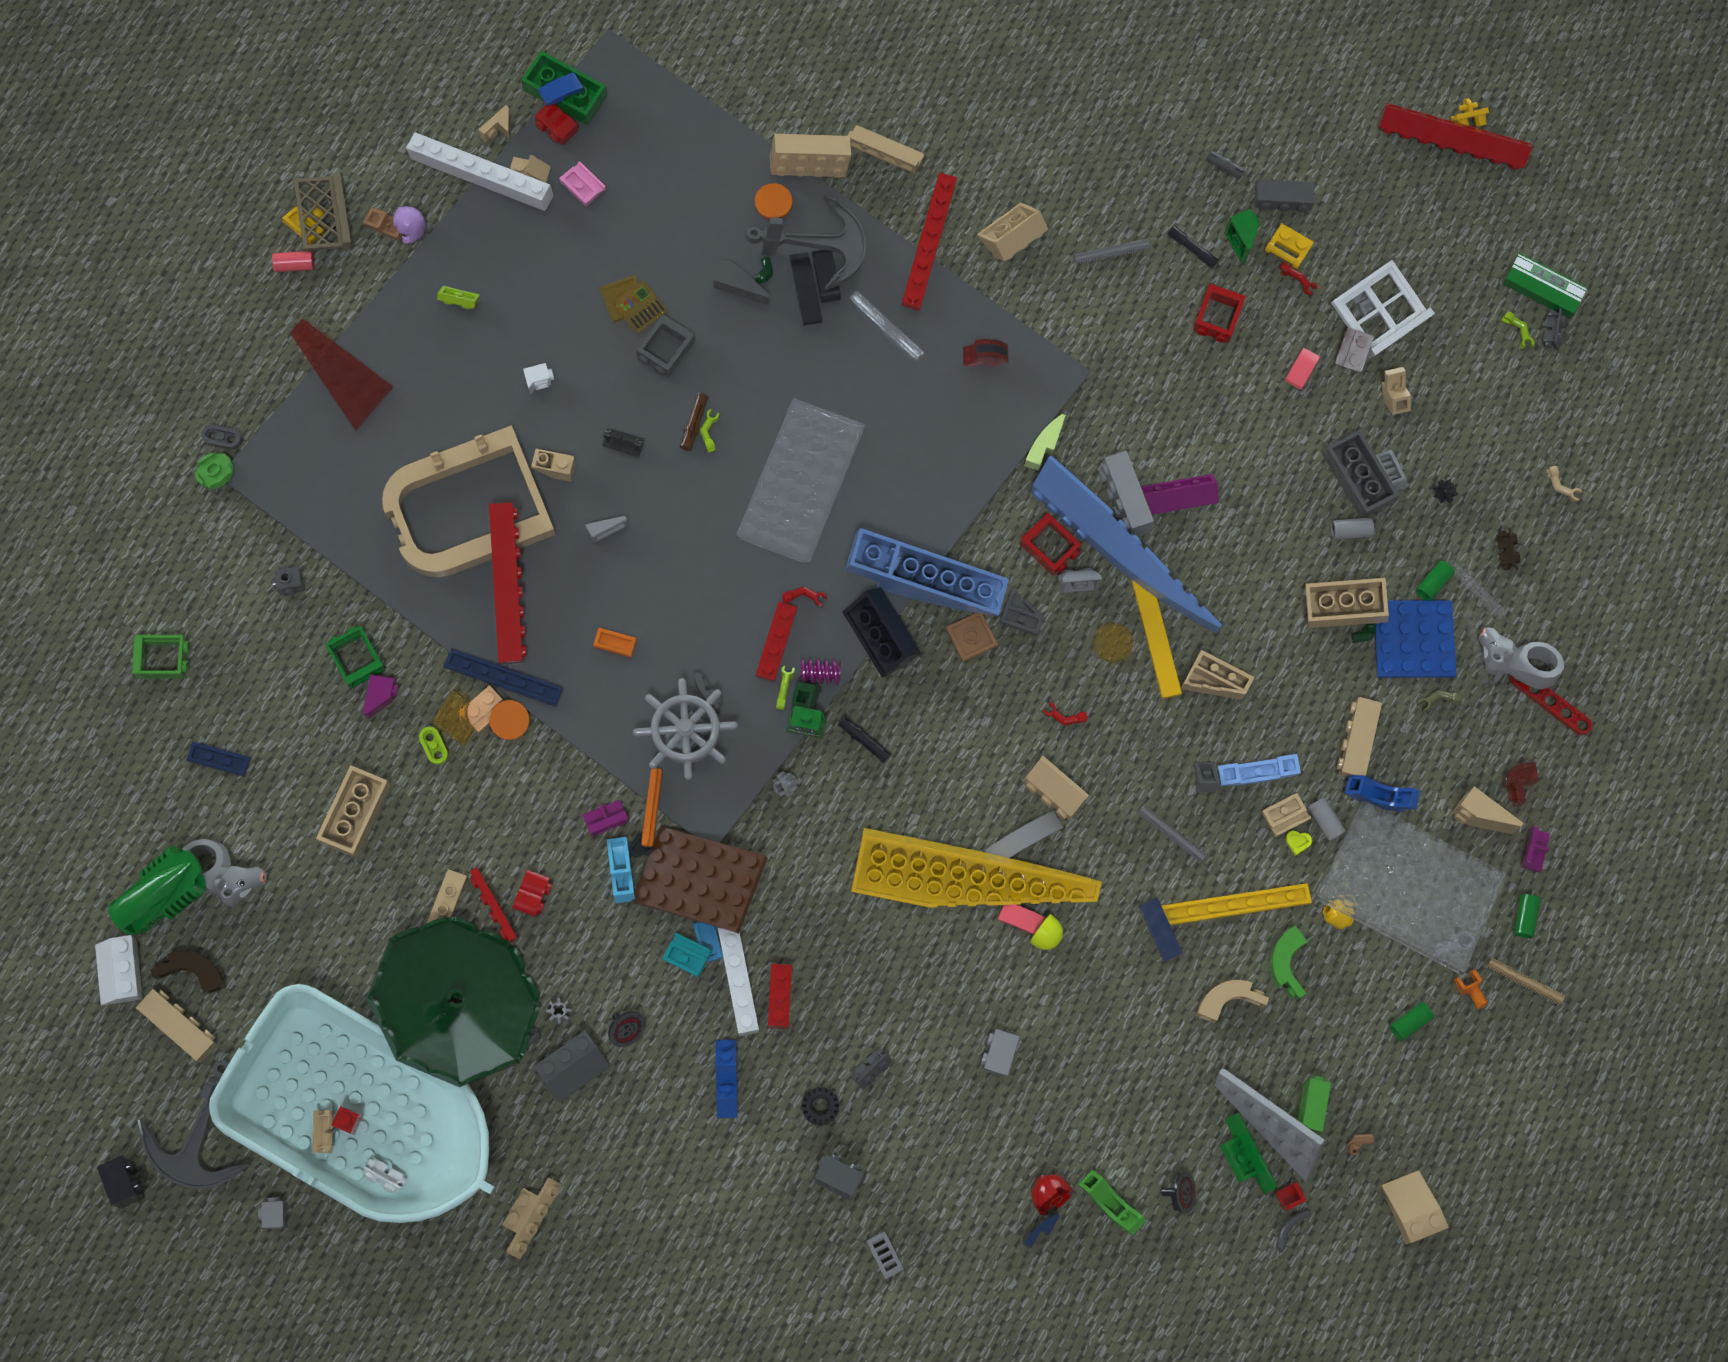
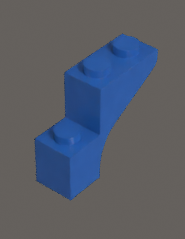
M716 1040L717 1118H738L736 1040Z

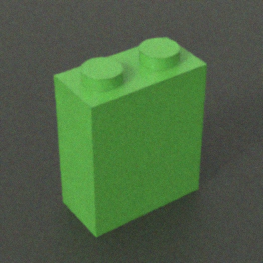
M1314 1076L1303 1083L1297 1121L1316 1134L1323 1132L1331 1083L1326 1082V1078Z

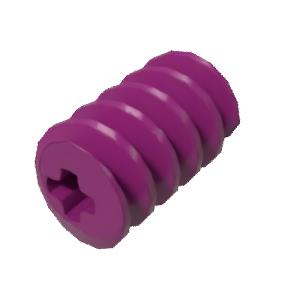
M801 659L800 679L802 678L803 682L807 683L810 678L812 684H815L816 679L819 680L820 684H823L824 679H826L828 685L834 679L835 684L838 685L840 682L841 661L837 666L835 660H832L831 665H829L828 660L825 659L823 665H821L820 660L817 659L815 665H813L812 659H809L807 664H805L804 659Z

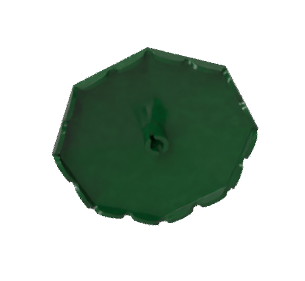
M447 916L430 921L419 928L407 929L389 938L366 998L396 1061L459 1088L519 1064L527 1049L530 1039L529 1034L540 1009L538 991L532 979L525 975L523 960L515 946H511L508 940H504L501 935L487 930H478L475 924L465 919Z

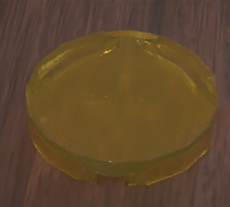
M1119 624L1102 626L1094 638V649L1097 655L1109 663H1118L1125 660L1133 647V637L1130 631Z

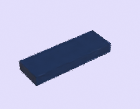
M192 742L186 761L245 777L251 757Z
M1158 898L1138 906L1163 961L1166 962L1183 954Z

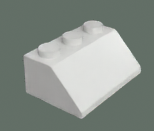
M132 935L110 938L96 944L101 1006L143 999L137 939Z

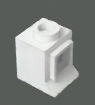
M546 363L523 369L530 396L535 389L540 390L552 385L551 381L554 380L552 369H547Z

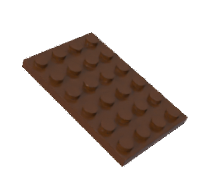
M661 826L653 845L654 849L649 855L634 893L635 899L632 902L739 934L768 858L762 854Z

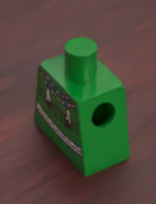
M794 706L789 713L786 731L823 739L827 719L822 711Z

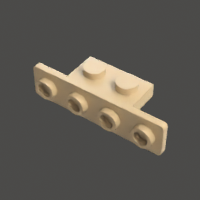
M548 1178L538 1195L525 1188L522 1189L502 1224L516 1233L507 1249V1253L521 1259L544 1216L548 1213L553 1200L558 1195L561 1184Z

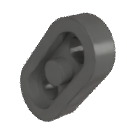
M207 425L201 433L204 442L211 446L233 450L241 444V436L235 429ZM211 434H216L215 438L210 439ZM230 438H235L234 442H228Z

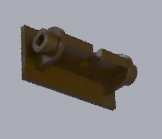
M1508 528L1509 533L1499 531L1497 535L1499 550L1506 549V552L1499 553L1501 567H1503V570H1510L1511 566H1514L1516 570H1519L1518 563H1521L1520 553L1516 552L1515 545H1518L1517 534L1513 533L1511 528Z

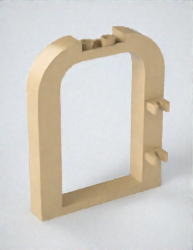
M512 425L484 436L482 434L475 436L474 440L445 451L430 453L429 457L403 466L390 477L383 491V509L387 519H392L395 529L399 528L401 531L398 537L402 547L399 550L405 562L413 570L429 577H445L492 559L491 534L489 533L439 553H424L414 544L402 514L401 505L407 493L511 452L516 457L539 514L515 523V527H519V539H515L516 547L523 548L555 535L554 528Z

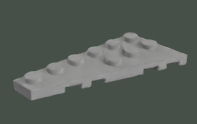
M1223 1068L1218 1073L1215 1082L1217 1089L1306 1182L1311 1177L1325 1140Z

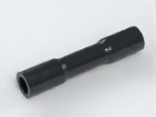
M1175 225L1167 233L1176 242L1198 256L1210 268H1213L1219 261L1218 258L1196 244Z

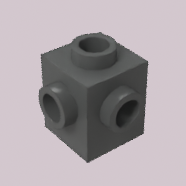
M284 566L274 571L275 578H272L274 590L277 589L280 595L292 596L295 595V592L304 591L302 574L298 566L292 568Z

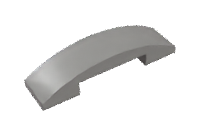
M1051 811L1010 833L984 851L1012 858V856L1063 829V826L1054 811Z

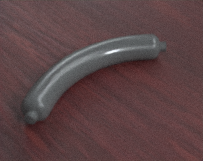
M1307 1209L1301 1210L1285 1222L1278 1236L1277 1249L1280 1252L1285 1250L1286 1239L1291 1228L1300 1220L1309 1217L1311 1211Z

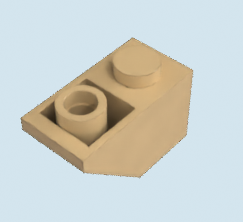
M535 449L531 468L551 478L572 482L576 462L574 456Z

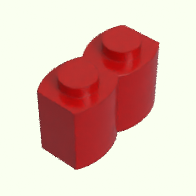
M555 104L545 105L534 116L536 127L541 132H547L550 139L556 144L564 145L578 131L577 123Z
M527 870L515 898L513 910L535 918L538 914L541 915L545 907L543 899L545 895L549 896L553 886L550 883L551 879Z

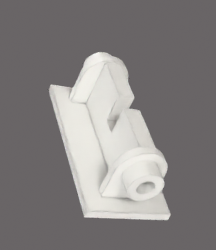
M370 1158L366 1165L369 1168L364 1167L362 1172L367 1180L373 1183L377 1181L390 1193L396 1192L399 1194L401 1190L399 1184L403 1186L407 1180L404 1174L393 1168L390 1169L388 1174L384 1173L388 1165L376 1158L374 1160Z

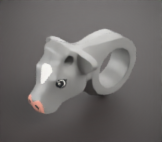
M1491 627L1485 628L1479 636V642L1482 645V660L1486 665V671L1494 675V682H1498L1503 674H1510L1528 686L1536 689H1547L1555 685L1564 670L1562 655L1556 648L1547 643L1531 642L1517 648L1511 639L1499 635ZM1528 658H1535L1545 662L1551 671H1541L1534 668L1529 663Z
M200 839L192 841L182 849L185 851L190 850L195 857L202 854H213L216 856L215 865L211 870L202 873L205 879V892L217 895L227 907H234L239 901L247 899L254 889L264 885L267 881V874L259 866L252 868L231 866V859L227 848L218 841Z

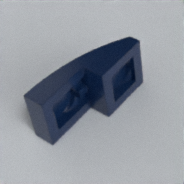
M1055 1214L1039 1224L1029 1234L1023 1245L1030 1249L1040 1232L1049 1235L1060 1216Z

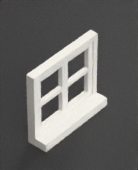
M1393 260L1331 302L1346 326L1364 332L1360 326L1361 323L1377 312L1380 314L1390 330L1372 342L1367 355L1369 359L1435 314L1431 307L1426 310ZM1389 274L1400 292L1382 304L1370 286ZM1364 291L1375 307V310L1357 322L1346 306V303ZM1403 295L1414 313L1396 325L1384 307Z

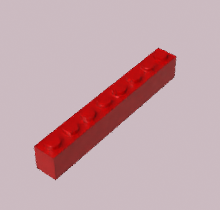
M1390 103L1385 104L1379 123V128H1382V131L1385 133H1400V136L1406 139H1411V137L1418 138V141L1424 144L1432 142L1442 149L1450 147L1457 153L1465 154V152H1468L1478 159L1486 157L1496 164L1504 162L1514 169L1525 168L1532 149L1530 142Z
M513 502L489 504L498 663H523V658L527 657L526 645L522 646V638H525V626H521L520 618H524V607L519 605V598H523L522 586H518V579L522 578L521 566L517 567V559H520V547H516L515 540L519 539V527H515L514 520L518 519V510L513 508Z

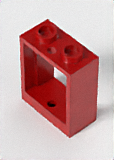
M1209 284L1193 331H1196L1201 336L1208 335L1213 337L1218 342L1229 343L1246 296ZM1209 299L1236 308L1229 330L1202 321Z
M1049 513L1037 522L1021 538L1019 543L1052 576L1057 572L1059 574L1062 573L1067 567L1066 563L1070 559L1074 561L1081 552L1079 550L1082 545ZM1049 526L1072 546L1055 564L1032 543Z

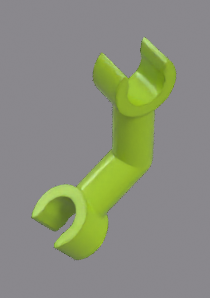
M1507 311L1501 321L1520 328L1522 341L1520 342L1521 349L1525 348V341L1529 342L1530 348H1532L1534 340L1529 336L1527 324L1516 318L1512 312Z
M711 409L707 411V419L700 428V434L708 453L716 450L708 430L720 418L719 413L714 418L710 417Z
M785 665L782 667V681L776 709L784 710L789 682L794 677V667L791 672L785 671Z

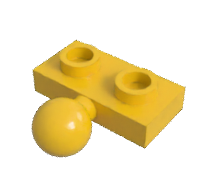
M295 207L282 217V222L302 238L298 208ZM316 208L311 214L320 219L324 212ZM310 217L304 221V224L310 229L316 224ZM320 226L314 230L320 236L324 234V230ZM311 234L307 238V243L310 245L317 238Z

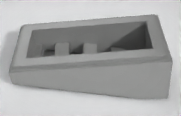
M1392 449L1376 454L1387 475L1396 473V475L1388 476L1396 490L1405 488L1407 479ZM1389 458H1390V460H1391V461L1384 462V463L1381 462L1382 460L1389 459Z
M626 516L589 523L585 527L592 542L596 543L627 527L628 522Z
M885 1231L866 1241L885 1279L904 1270ZM881 1240H884L885 1243L883 1245L874 1248V1244L878 1243ZM888 1247V1252L878 1256L877 1252ZM892 1255L893 1259L882 1264V1259ZM896 1263V1267L886 1272L885 1267Z

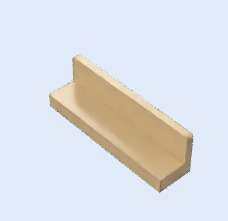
M858 125L848 134L851 147L914 174L924 157V154Z

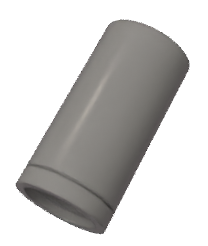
M1370 517L1333 520L1331 522L1333 540L1373 537V519Z
M1325 797L1308 807L1329 842L1346 832Z

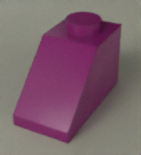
M370 675L363 708L365 718H371L393 703V699L397 697L399 685H396L397 683L394 678Z

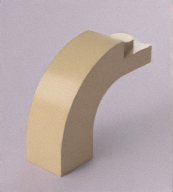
M1245 980L1226 981L1214 987L1203 998L1195 1016L1215 1023L1219 1018L1223 1005L1230 1000L1240 999L1264 1008L1267 1006L1269 997H1266L1265 993L1260 990L1254 989L1251 991L1252 982Z

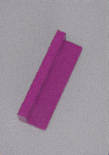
M1213 474L1141 486L1151 515L1219 502L1218 482Z

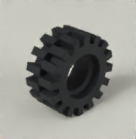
M825 1087L811 1089L802 1101L803 1115L813 1125L822 1126L829 1124L835 1119L839 1111L837 1096ZM817 1099L826 1100L829 1105L828 1111L821 1115L816 1114L812 1108L813 1102Z

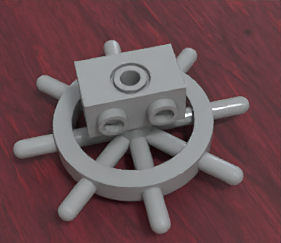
M681 678L678 681V696L669 698L662 704L650 694L645 696V700L656 709V712L652 718L651 727L636 728L633 730V735H652L654 745L659 753L649 763L650 768L655 769L664 758H667L670 761L684 764V777L686 780H691L693 777L692 763L698 762L708 755H711L720 764L726 762V758L715 749L720 730H734L738 727V724L735 721L719 722L712 705L721 696L720 690L716 689L705 701L697 696L687 695L686 680ZM688 705L697 707V711L695 713L691 711L688 714ZM680 706L681 718L679 719L670 710ZM706 714L711 723L704 722L701 717ZM663 717H666L675 726L660 727V723ZM711 731L709 740L705 741L703 738ZM666 734V745L663 743L660 735ZM697 745L701 747V749L692 752Z

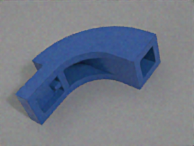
M1349 775L1345 790L1346 795L1359 802L1397 812L1416 810L1421 792L1416 788L1386 786L1364 775Z

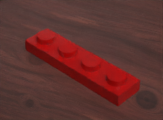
M778 602L756 677L775 682L797 612L796 606Z
M474 868L470 871L473 876L469 878L475 889L480 888L482 894L479 897L484 906L489 904L492 910L489 914L494 923L499 922L502 929L499 932L503 939H509L511 944L514 943L518 938L478 868Z

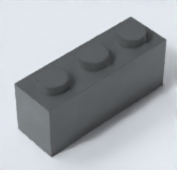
M1258 179L1255 186V208H1260L1261 210L1279 209L1280 211L1298 210V212L1312 210L1314 205V182Z

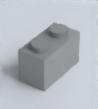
M998 1029L994 1031V1034L990 1033L986 1044L990 1048L988 1053L983 1054L981 1065H984L983 1071L1007 1078L1019 1036Z

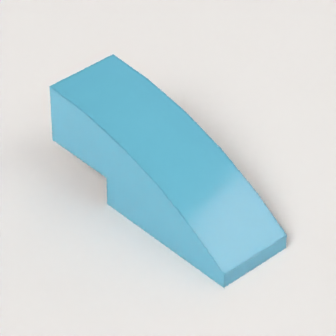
M627 837L607 839L615 904L630 902L635 899Z

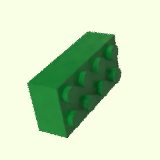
M540 51L521 79L523 91L544 102L538 92L539 88L555 79L574 73L583 87L582 91L566 96L563 102L556 103L555 105L565 114L588 126L607 97L606 85Z

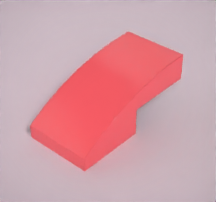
M1303 348L1287 375L1285 382L1302 390L1320 356Z
M1013 904L1003 905L998 920L1034 935L1045 921V917Z

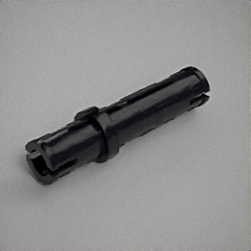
M847 716L839 722L838 726L845 730L853 741L856 740L883 764L891 756V752L870 737L863 730L862 726L859 727Z

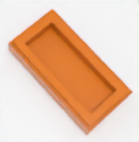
M598 628L593 648L632 658L637 638Z

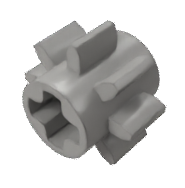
M781 772L773 780L774 790L780 796L786 794L787 797H790L798 789L797 779L791 772L786 775L784 772Z
M558 998L554 1004L549 1002L552 1007L551 1010H546V1013L552 1014L549 1019L551 1022L557 1019L558 1024L561 1025V1020L566 1019L569 1021L567 1014L571 1013L572 1009L566 1008L569 1004L568 1001L563 1004L560 998ZM557 1007H558L559 1009H561V1008L563 1007L562 1010H563L564 1013H563L562 1015H560V1014L555 1015V1014H556L555 1009H556Z

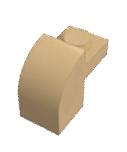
M1403 367L1385 371V380L1382 382V392L1392 415L1411 411V394L1405 387L1406 371Z

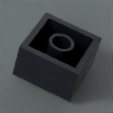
M119 1156L97 1166L111 1206L124 1208L145 1198L143 1195L145 1187L142 1181L137 1179L135 1173H138V1169L134 1161Z

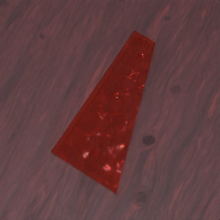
M302 318L290 334L356 431L393 387Z

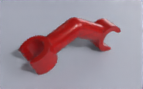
M1283 262L1279 266V269H1282L1280 273L1283 276L1289 275L1302 284L1303 292L1306 295H1312L1309 290L1310 286L1312 289H1318L1315 283H1310L1302 273L1292 269L1289 264Z
M800 587L782 594L785 604L799 596L805 595L814 600L818 607H823V603L817 599L819 597L827 599L825 593H816L806 587Z
M1049 703V706L1053 708V712L1048 713L1046 710H1043L1046 716L1053 717L1064 726L1088 721L1086 712L1065 717L1056 710V706L1053 703Z

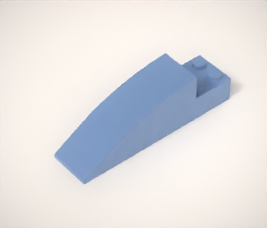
M862 528L855 534L845 571L878 581L877 588L881 587L883 591L939 606L999 616L1009 581L1008 578Z

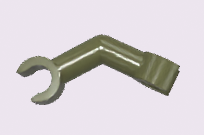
M1437 690L1429 697L1421 698L1417 705L1422 702L1426 703L1427 707L1422 712H1427L1431 704L1439 698L1459 705L1462 694Z

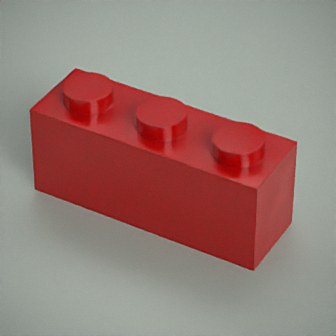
M771 964L768 1028L789 1029L792 965Z

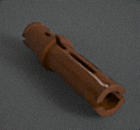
M701 393L696 394L687 426L683 429L685 433L679 447L685 451L692 450L695 436H698L699 433L698 427L708 400V396Z

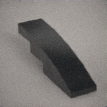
M807 252L789 255L803 326L822 323L809 254Z

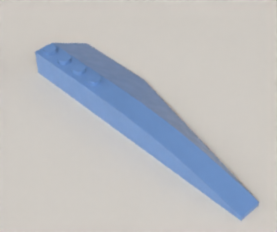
M1051 455L1032 486L1034 498L1046 504L1047 509L1052 514H1057L1066 527H1071L1079 539L1086 540L1117 569L1150 594L1191 620L1218 633L1222 624L1204 606L1199 607L1197 598L1192 593L1184 591L1183 584L1178 578L1173 580L1168 575L1170 570L1148 547H1142V542L1135 534L1130 535L1125 527L1126 524L1121 519L1117 521L1112 516L1114 512Z

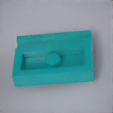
M675 933L662 959L700 977L712 950Z

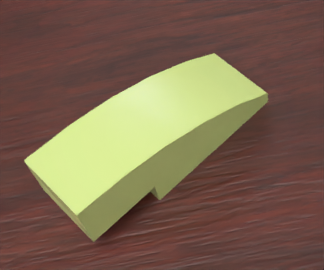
M1061 414L1054 419L1037 437L1028 453L1025 467L1039 471L1044 454L1053 455L1065 415Z

